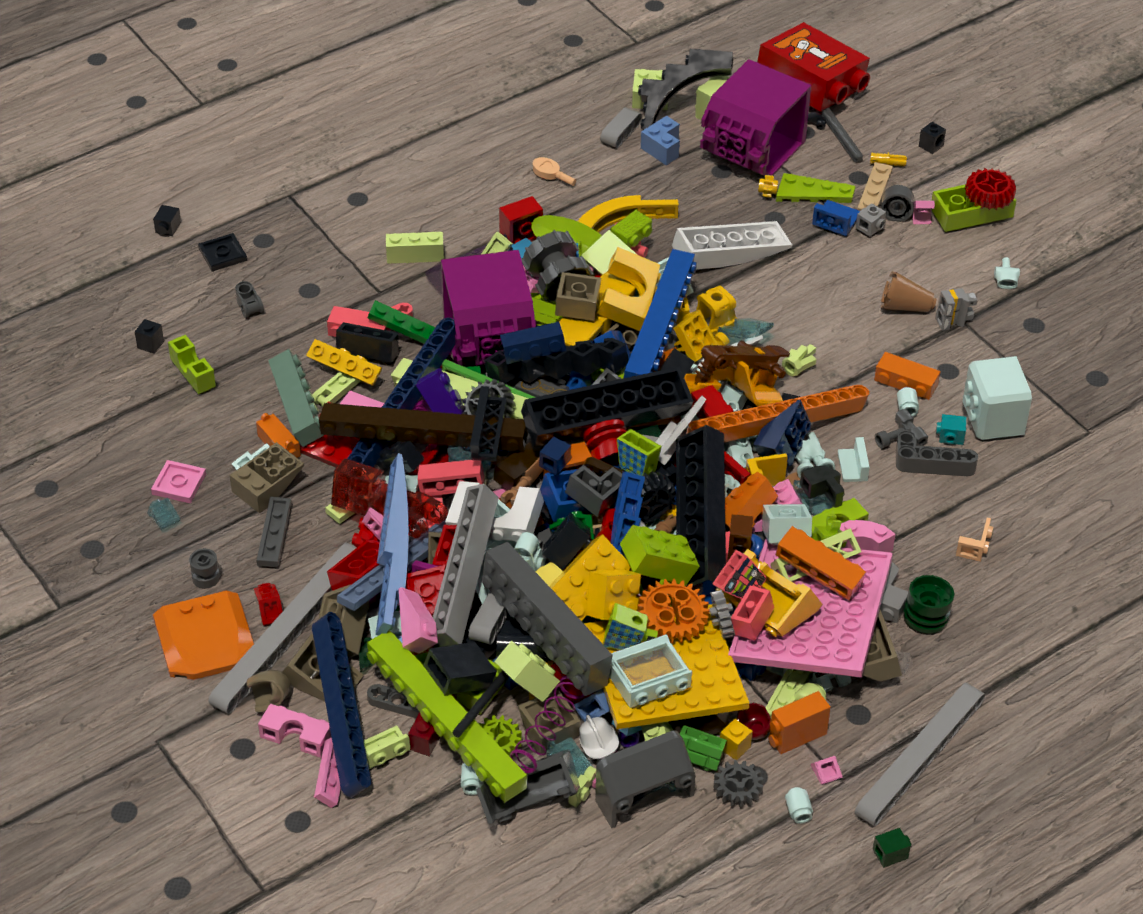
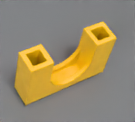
M617 247L610 259L607 272L629 281L638 290L639 296L630 297L607 288L600 299L597 314L640 331L657 289L655 285L661 276V273H659L660 264Z

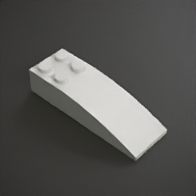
M772 221L677 228L672 247L676 250L695 254L694 262H697L696 269H710L738 265L768 257L792 248V243L779 223Z

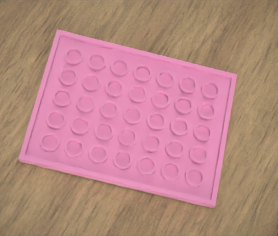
M765 539L759 561L767 563L771 568L770 563L779 558L775 555L778 545L768 543V540ZM840 548L848 553L854 551L852 548ZM861 550V553L847 558L848 561L860 565L866 571L863 583L850 600H847L808 575L792 581L796 585L798 583L802 585L803 583L811 588L823 604L818 612L783 637L779 635L776 638L765 630V626L756 640L734 635L728 655L732 656L733 661L738 663L862 677L893 559L892 553ZM792 565L784 567L788 577L796 574V567Z

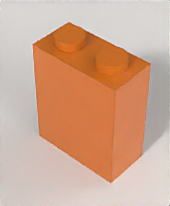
M819 691L772 711L768 739L773 748L776 747L780 754H784L827 734L831 707Z

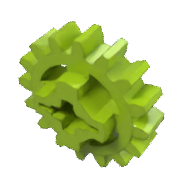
M492 715V720H488L485 717L484 724L478 723L509 756L522 739V731L519 730L518 723L513 724L512 718L505 721L503 715L500 719H496V716Z

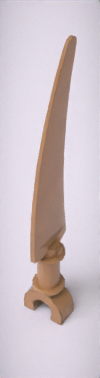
M539 458L525 471V476L520 478V482L516 487H512L511 490H507L501 495L503 503H507L510 499L513 506L519 487H530L543 471V468L539 467Z

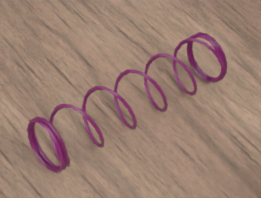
M563 676L555 687L554 696L546 700L544 705L545 711L539 712L536 715L535 725L526 730L525 740L520 741L516 745L515 750L510 753L512 760V756L515 753L521 765L527 768L520 767L525 773H533L537 769V762L530 753L517 749L521 743L527 742V745L536 754L546 755L547 753L545 747L540 743L527 740L528 731L536 727L545 739L556 740V735L551 729L537 725L538 716L546 712L547 717L558 726L566 725L565 719L560 714L547 711V703L555 698L564 710L568 712L575 711V706L570 700L556 696L557 688L560 686L563 693L573 699H582L585 696L584 694L575 696L565 690L563 684L574 685L570 682L562 683L564 679H569L567 676ZM557 698L564 699L573 705V710H568L565 707H563L559 703ZM547 712L561 717L564 724H558L553 721ZM538 727L549 730L553 733L554 738L550 739L543 735ZM528 742L540 745L545 752L541 754L535 751ZM517 753H522L530 758L534 768L524 765Z

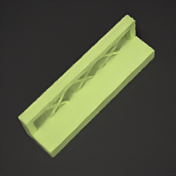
M851 528L820 541L832 551L842 554L845 559L862 552ZM848 540L854 551L849 553L840 549L842 543ZM781 558L770 563L772 570H779L780 575L791 582L807 576V574L804 572L800 573V570L797 569L794 576L788 577L784 567L791 564Z

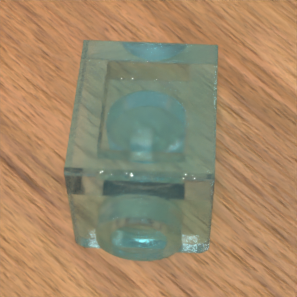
M168 498L164 500L157 499L150 503L147 514L153 516L160 530L179 522L180 517Z

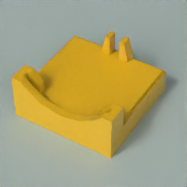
M700 310L686 314L683 317L684 320L673 328L679 339L674 346L681 344L682 347H679L677 350L685 351L687 357L695 362L702 358L701 350L704 346L717 345Z

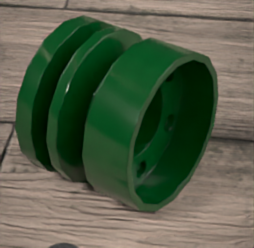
M922 575L916 577L910 584L903 613L907 624L916 631L923 633H936L943 630L947 626L955 596L953 587L948 581L938 576Z

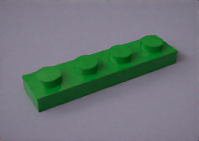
M376 300L367 317L424 344L435 329L434 326Z

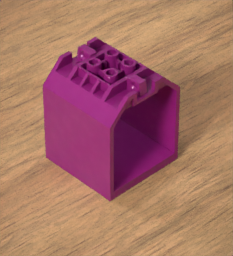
M748 59L711 96L701 119V126L705 127V131L700 140V148L763 176H774L806 142L811 85Z
M519 250L441 260L443 319H454L456 332L455 346L451 351L454 363L463 367L485 364L484 360L499 350H503L500 335L536 327L533 300Z

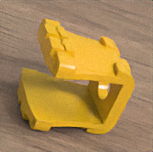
M719 285L711 288L705 294L702 293L697 296L698 304L696 311L700 310L705 319L711 316L709 328L713 336L718 332H727L732 329V326L737 324V317L735 315L736 300L722 286Z

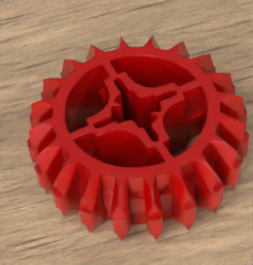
M984 168L983 171L977 169L976 172H972L968 176L966 181V198H969V202L974 203L975 206H981V209L988 208L990 210L994 208L996 211L998 208L1004 209L1015 198V180L1012 179V176L1007 175L1006 172H1000V169L997 171L993 170V168L991 170Z

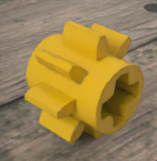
M765 175V179L760 178L758 192L763 193V197L771 198L772 194H777L778 180H774V176Z

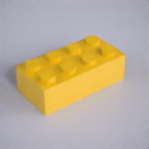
M604 535L593 539L549 587L582 621L587 616L590 571L630 570L631 567L627 559Z

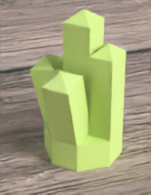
M811 344L807 347L801 345L797 350L791 349L789 352L790 356L782 360V367L785 369V372L792 377L796 376L803 370L816 364V358L813 356L816 353V347Z

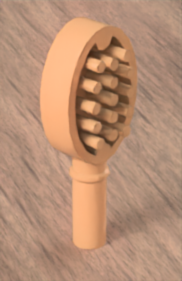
M544 157L533 160V172L537 176L548 180L558 178V180H562L572 186L576 184V179L560 172V166L554 160Z

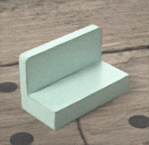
M855 437L854 449L838 450L843 482L868 481L870 467L864 437Z

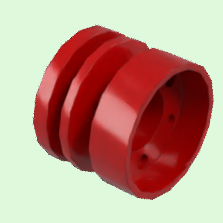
M612 419L597 423L584 432L583 438L585 443H587L588 450L591 451L592 457L610 465L619 464L617 438L626 433L627 430L622 420Z

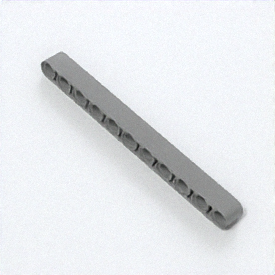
M345 542L214 688L209 696L210 705L227 714H231L252 691V687L248 688L247 679L262 671L270 670L320 613L323 595L332 591L327 571L357 547Z

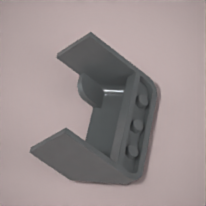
M678 731L667 732L608 755L597 763L595 801L611 829L616 827V814L630 809L633 803V796L673 781L676 787L684 788L689 797L694 796L696 775L680 733Z
M567 749L536 760L537 769L533 773H526L527 789L505 803L499 796L496 797L491 792L490 786L483 781L476 788V792L488 824L493 823L496 819H499V822L512 818L511 813L517 809L555 795H563L564 798L577 794L580 785L570 750ZM533 762L525 764L529 768H534Z

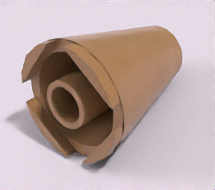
M892 271L889 276L892 277L891 282H886L881 302L884 304L881 305V308L929 312L930 309H934L937 300L934 298V293L897 272Z

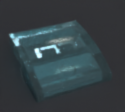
M735 318L734 326H718V332H723L729 337L747 339L767 332L774 327V323L752 318Z

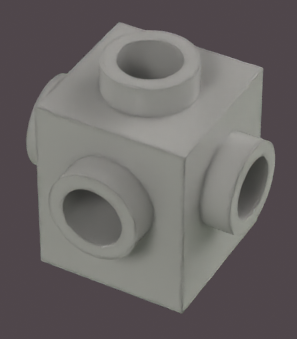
M871 203L857 214L856 228L868 236H872L878 230L884 228L886 224V211Z

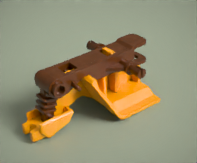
M742 340L738 342L737 346L706 345L701 350L704 362L700 361V364L703 367H697L700 369V371H695L697 374H686L684 377L690 394L693 391L713 385L718 391L722 386L719 381L728 380L733 386L743 391L746 398L757 406L776 403L783 400L780 392L773 387L777 377L782 379L786 374L785 369L778 364V360L780 357H789L790 353L780 346L754 347Z

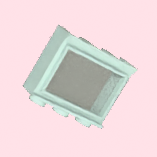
M667 634L611 653L613 657L609 677L630 708L691 687L692 670H689L670 643Z

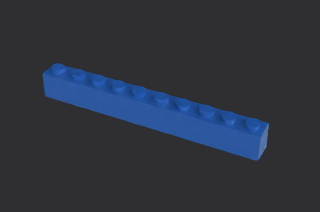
M672 249L625 368L624 378L658 371L660 365L659 358H663L665 351L663 346L668 345L670 337L668 333L672 334L673 321H677L679 314L677 309L682 308L684 299L682 297H686L687 285L690 286L692 275L696 270L695 254Z

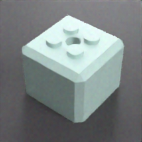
M1017 357L972 361L968 367L962 401L976 437L984 440L1025 435L1032 395Z

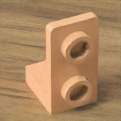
M987 517L981 541L963 536L959 537L956 556L981 562L983 553L987 554L990 542L986 541V539H991L993 526H990L991 518Z

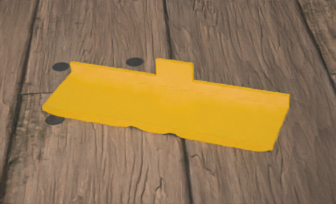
M608 272L604 273L600 277L601 285L597 310L600 299L607 288L633 297L636 292L635 286L625 279ZM597 310L594 321L563 317L559 323L564 335L565 345L573 346L578 341H593L599 333L603 335L610 329L612 320L597 314Z

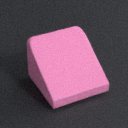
M836 756L811 764L821 785L843 778Z

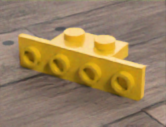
M314 339L306 354L308 358L372 386L382 371L381 367L367 362L368 360L362 356L351 355L346 349L335 348L317 339Z

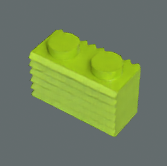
M636 209L610 228V231L629 248L635 247L639 241L644 239V237L650 236L652 233V219Z

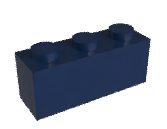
M559 322L500 335L507 364L566 351L564 335Z

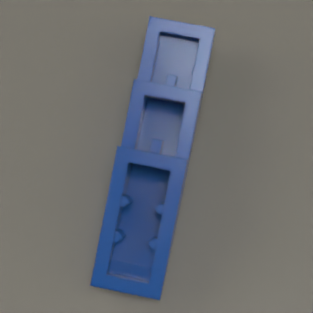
M626 471L622 473L611 534V544L625 558L626 556L620 546V542L632 525H640L641 518L638 517L643 500L641 493L645 480L644 476Z

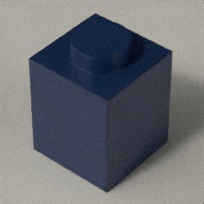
M553 437L540 451L539 467L557 475L571 459V445Z

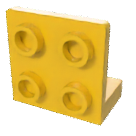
M787 454L746 459V469L751 475L759 472L768 479L772 486H775L785 479L788 457Z

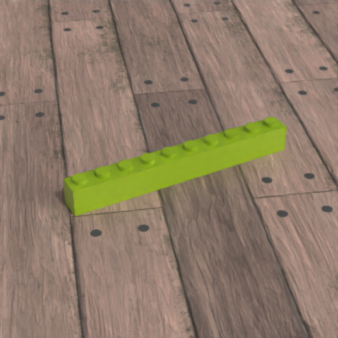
M390 630L386 634L382 633L367 642V657L369 661L380 668L382 675L393 682L395 689L407 697L409 704L420 711L422 718L434 726L436 733L447 740L449 747L461 755L463 762L475 770L477 777L490 786L491 792L496 797L499 796L505 803L527 789V774L475 719L460 737L453 735V730L468 712L452 695L445 696L422 663L408 649L403 648L402 642Z

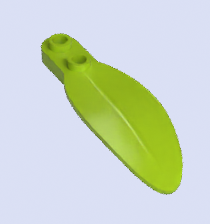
M545 215L535 218L532 222V230L536 237L551 233L553 230L556 232L568 231L575 242L581 241L582 254L602 237L600 233L587 225L565 217Z

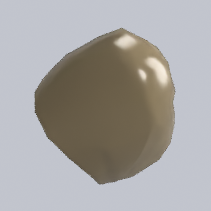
M267 670L247 679L248 688L252 687L255 698V712H265L270 704L279 706L285 700L291 685L286 674L279 670Z

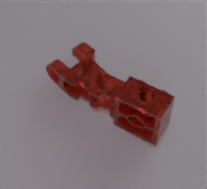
M344 458L334 470L331 505L363 516L366 515L370 507L384 514L388 484L386 480L382 479L383 470ZM407 490L408 535L420 538L429 530L426 520L441 524L446 520L449 512L442 502L419 491L414 493ZM434 509L439 512L440 517L435 514ZM415 524H418L420 531L415 527Z

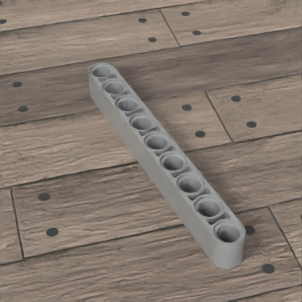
M965 682L860 800L855 809V814L871 825L877 826L978 710L984 701L985 693Z

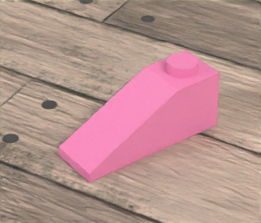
M400 587L399 603L403 648L420 654L438 643L436 622L418 593Z

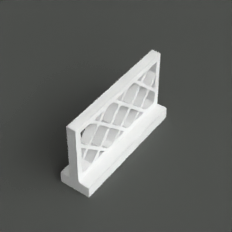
M703 396L698 399L678 425L671 421L655 443L662 446L659 461L665 465L676 451V439L686 434L684 429L706 401V398Z

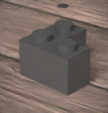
M583 465L570 475L565 493L598 517L617 502L622 473L612 467L599 477Z

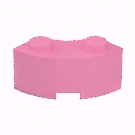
M848 520L841 523L840 530L842 532L851 528L861 550L889 553L893 551L895 533L886 526L864 520ZM848 540L844 548L853 549L850 541Z

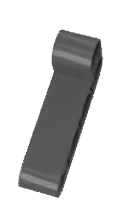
M903 430L899 432L896 444V468L901 472L966 477L975 474L978 454L974 450L916 446V435L912 431Z

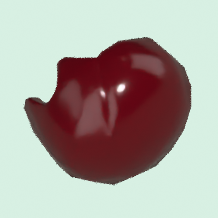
M749 703V709L738 711L736 719L752 730V740L763 738L768 734L771 716L765 706Z

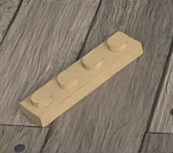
M875 162L857 210L861 211L871 203L879 207L893 166Z

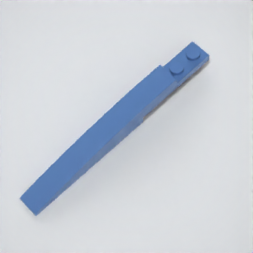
M399 453L390 466L377 563L385 566L375 634L378 636L382 633L386 634L388 630L393 629L396 620L393 617V613L399 602V588H405L408 502L403 457Z

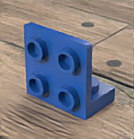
M827 200L824 205L818 203L815 205L812 224L847 236L857 221V214L860 211Z

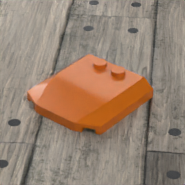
M226 590L165 605L153 614L170 677L175 678V675L187 676V679L196 680L230 671L254 645L239 595L235 592Z

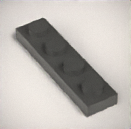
M270 497L257 556V566H279L292 504L291 498Z

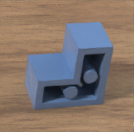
M665 116L641 131L642 150L665 165L679 158V123Z

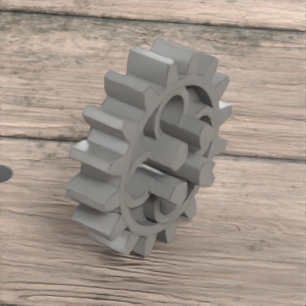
M722 590L711 592L712 608H709V613L711 616L715 615V618L711 619L712 625H719L723 639L733 637L731 621L733 614H729V611H733L732 604H726Z

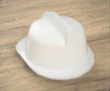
M586 715V721L579 728V742L585 754L593 759H602L613 754L619 746V739L614 729L604 718H591L589 715Z

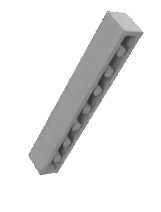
M485 484L467 487L433 614L437 629V644L441 647L462 644L499 499Z

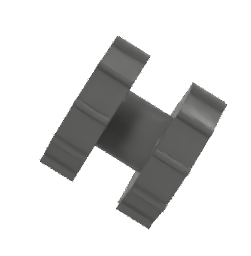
M553 230L551 233L541 237L538 236V239L528 247H525L526 251L523 258H521L532 278L539 277L538 283L535 286L545 302L556 303L562 272L594 276L583 256L580 258L575 257L579 248L568 231L556 232Z

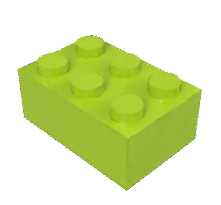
M632 525L620 542V546L632 571L644 576L662 580L666 579L670 582L675 579L676 583L679 584L684 580V585H687L700 567L687 539L682 535H673L665 531L649 529L645 526Z

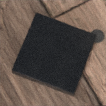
M234 233L198 244V249L212 272L247 261V255Z

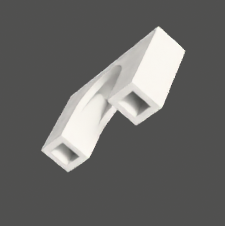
M459 481L445 521L446 525H457L467 487L479 485L480 483ZM519 487L514 504L509 512L493 519L489 538L498 541L510 540L517 542L522 533L528 532L533 534L544 503L540 488Z

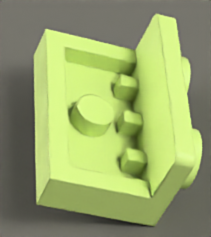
M394 726L364 740L369 768L381 765L387 760L401 756L410 750L409 736L407 734L403 735L398 726Z

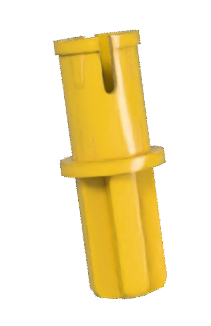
M871 152L870 164H875L876 162L885 165L906 166L907 157L905 155H892L889 152L887 154Z

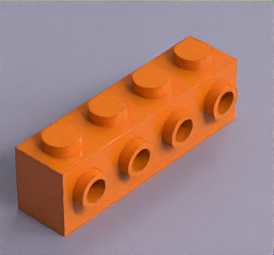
M792 526L778 543L776 556L847 600L852 598L864 581L866 571L860 565L848 561L840 553L832 551L822 542L809 537L803 530Z

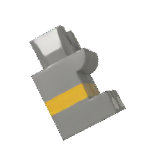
M963 288L940 292L935 319L942 331L949 330L950 325L953 324L964 327L966 320L973 319L974 311L972 307L968 306L977 304L975 294H965Z

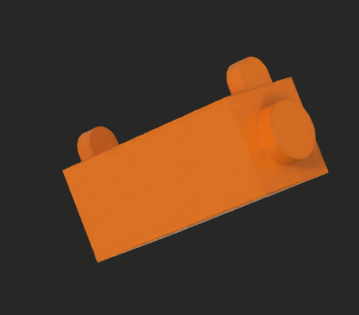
M264 413L261 416V420L256 422L258 437L264 444L267 443L269 446H272L277 442L296 458L300 457L299 441L274 413L271 415Z

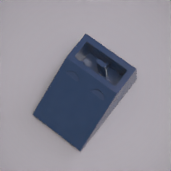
M797 400L766 424L753 444L759 457L787 454L786 472L789 466L793 464L798 449L802 447L803 440L811 429V422L801 400Z

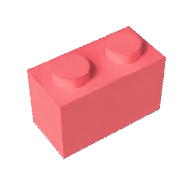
M749 586L731 617L735 635L756 640L774 609L769 590Z

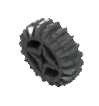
M486 379L484 384L478 381V386L476 388L471 386L472 391L466 392L467 398L462 399L464 403L461 406L462 414L476 415L481 386H489L490 397H498L500 395L507 398L504 418H510L509 415L515 414L512 409L516 406L513 401L515 399L514 395L503 382L498 383L494 379L491 382ZM490 404V408L493 410L501 407V405Z

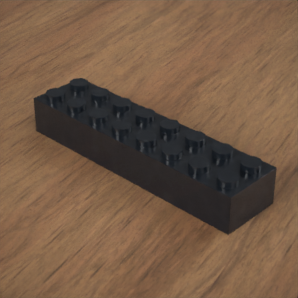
M679 366L525 399L521 414L533 447L546 445L553 437L561 441L583 437L584 432L588 428L607 420L619 419L624 422L626 427L684 415L691 409L694 401Z
M708 425L676 439V535H682L687 539L700 566L685 586L693 584L692 590L700 589L699 595L705 596L716 591L717 587L712 583L726 565L724 433Z

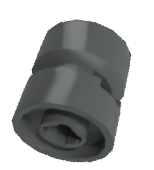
M206 548L194 551L189 558L194 585L202 589L214 587L220 580L216 553Z

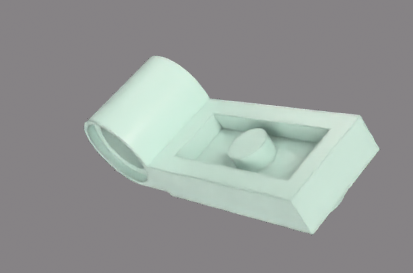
M522 533L514 549L534 571H537L540 567L545 566L546 563L538 538L532 533Z

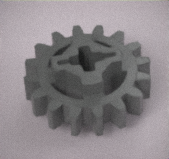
M734 760L733 765L725 762V768L719 766L718 773L714 774L713 788L716 789V796L723 795L722 802L730 800L731 806H734L735 802H738L740 807H743V802L751 805L752 798L758 800L759 794L763 792L764 778L760 777L761 771H754V764L746 766L745 760L742 764H738V761Z

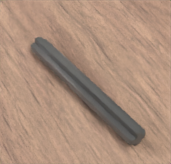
M828 107L821 111L820 114L826 119L827 124L856 163L861 162L863 154Z

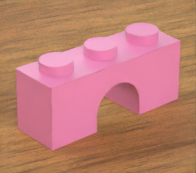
M270 704L258 723L260 738L281 744L287 735L292 733L300 734L301 751L322 758L325 741L332 738L327 721L288 710L283 706Z

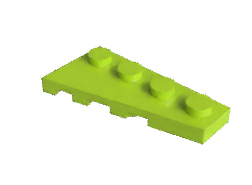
M783 173L776 195V202H782V199H791V202H799V199H809L810 202L830 200L836 203H852L856 186Z

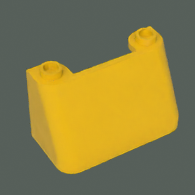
M749 549L745 551L744 554L766 576L762 586L770 591L774 609L764 626L766 627L765 630L776 638L778 635L783 637L818 612L823 604L811 588L803 583L802 585L799 583L796 585L772 570L767 563L758 561L755 553ZM722 590L726 604L730 603L737 608L742 599Z

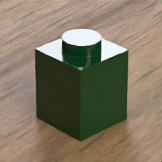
M900 828L875 836L872 850L882 867L885 868L907 860L912 845L909 837L904 835Z

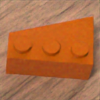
M759 472L750 475L744 483L734 488L725 497V528L727 531H730L731 515L753 516V528L755 525L754 520L759 514H763V505H772L777 499L778 494L768 479Z

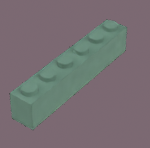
M290 349L269 359L268 361L292 432L302 447L324 435H321L319 415H317L319 410L315 403H313L315 399L309 390L311 387L304 378L306 377L305 371L300 366L302 362L297 354H292Z

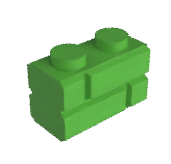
M684 725L680 735L684 740L691 763L700 765L706 771H717L727 740Z

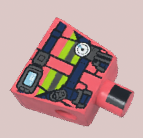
M735 550L712 584L724 592L742 599L749 586L765 589L762 585L766 580V576L747 555Z

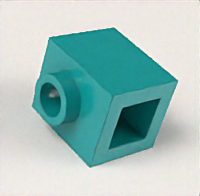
M942 414L941 422H937L936 425L939 443L964 445L967 417Z

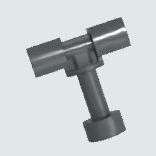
M902 409L896 413L895 420L899 424V429L889 433L883 430L875 434V441L879 448L889 446L890 441L898 438L899 432L903 430L912 431L916 435V446H923L928 441V435L921 427H916L913 424L914 418L907 409Z

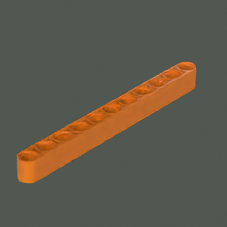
M852 385L699 419L689 423L686 434L708 425L724 433V442L759 435L761 429L797 400H801L810 422L855 413L864 409L869 396V390L863 385Z

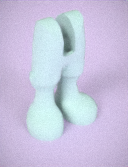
M814 432L807 433V440H803L802 447L798 449L795 456L800 464L797 468L799 478H801L802 470L814 467L810 463L811 460L815 463V466H827L835 469L834 462L831 459L824 458L825 451L822 449Z

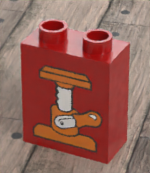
M805 22L760 44L757 63L810 84L809 105L820 112L835 103L841 104L846 97L855 92L860 93L864 91L870 81V74L867 73L870 60L868 56Z

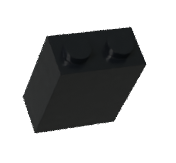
M475 642L430 648L423 665L445 696L487 689L493 682L497 672Z

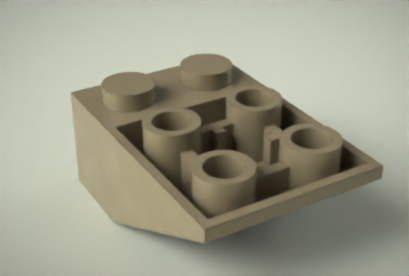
M276 442L230 474L232 492L258 513H261L268 508L270 497H280L304 467V463Z

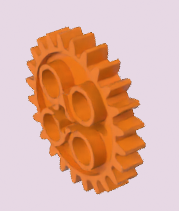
M664 579L662 585L656 581L655 588L648 585V590L642 591L637 611L647 615V628L658 631V635L661 636L667 634L671 643L674 642L675 638H678L680 643H682L683 637L690 641L692 634L698 636L699 630L704 631L709 617V603L704 601L705 595H699L700 589L692 590L693 584H689L686 587L684 586V580L677 584L675 579L672 580V583H668Z

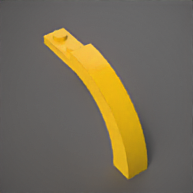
M641 195L619 197L593 207L582 215L578 222L600 233L605 228L620 222L636 209L651 219L678 218L679 203L678 199L641 200Z

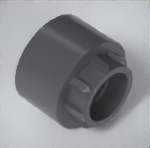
M893 185L885 190L881 209L886 211V218L890 221L902 222L912 215L914 194L908 187Z

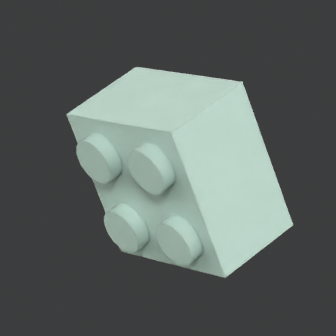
M805 504L763 505L762 530L768 543L778 545L792 526L803 530L811 537L812 517Z

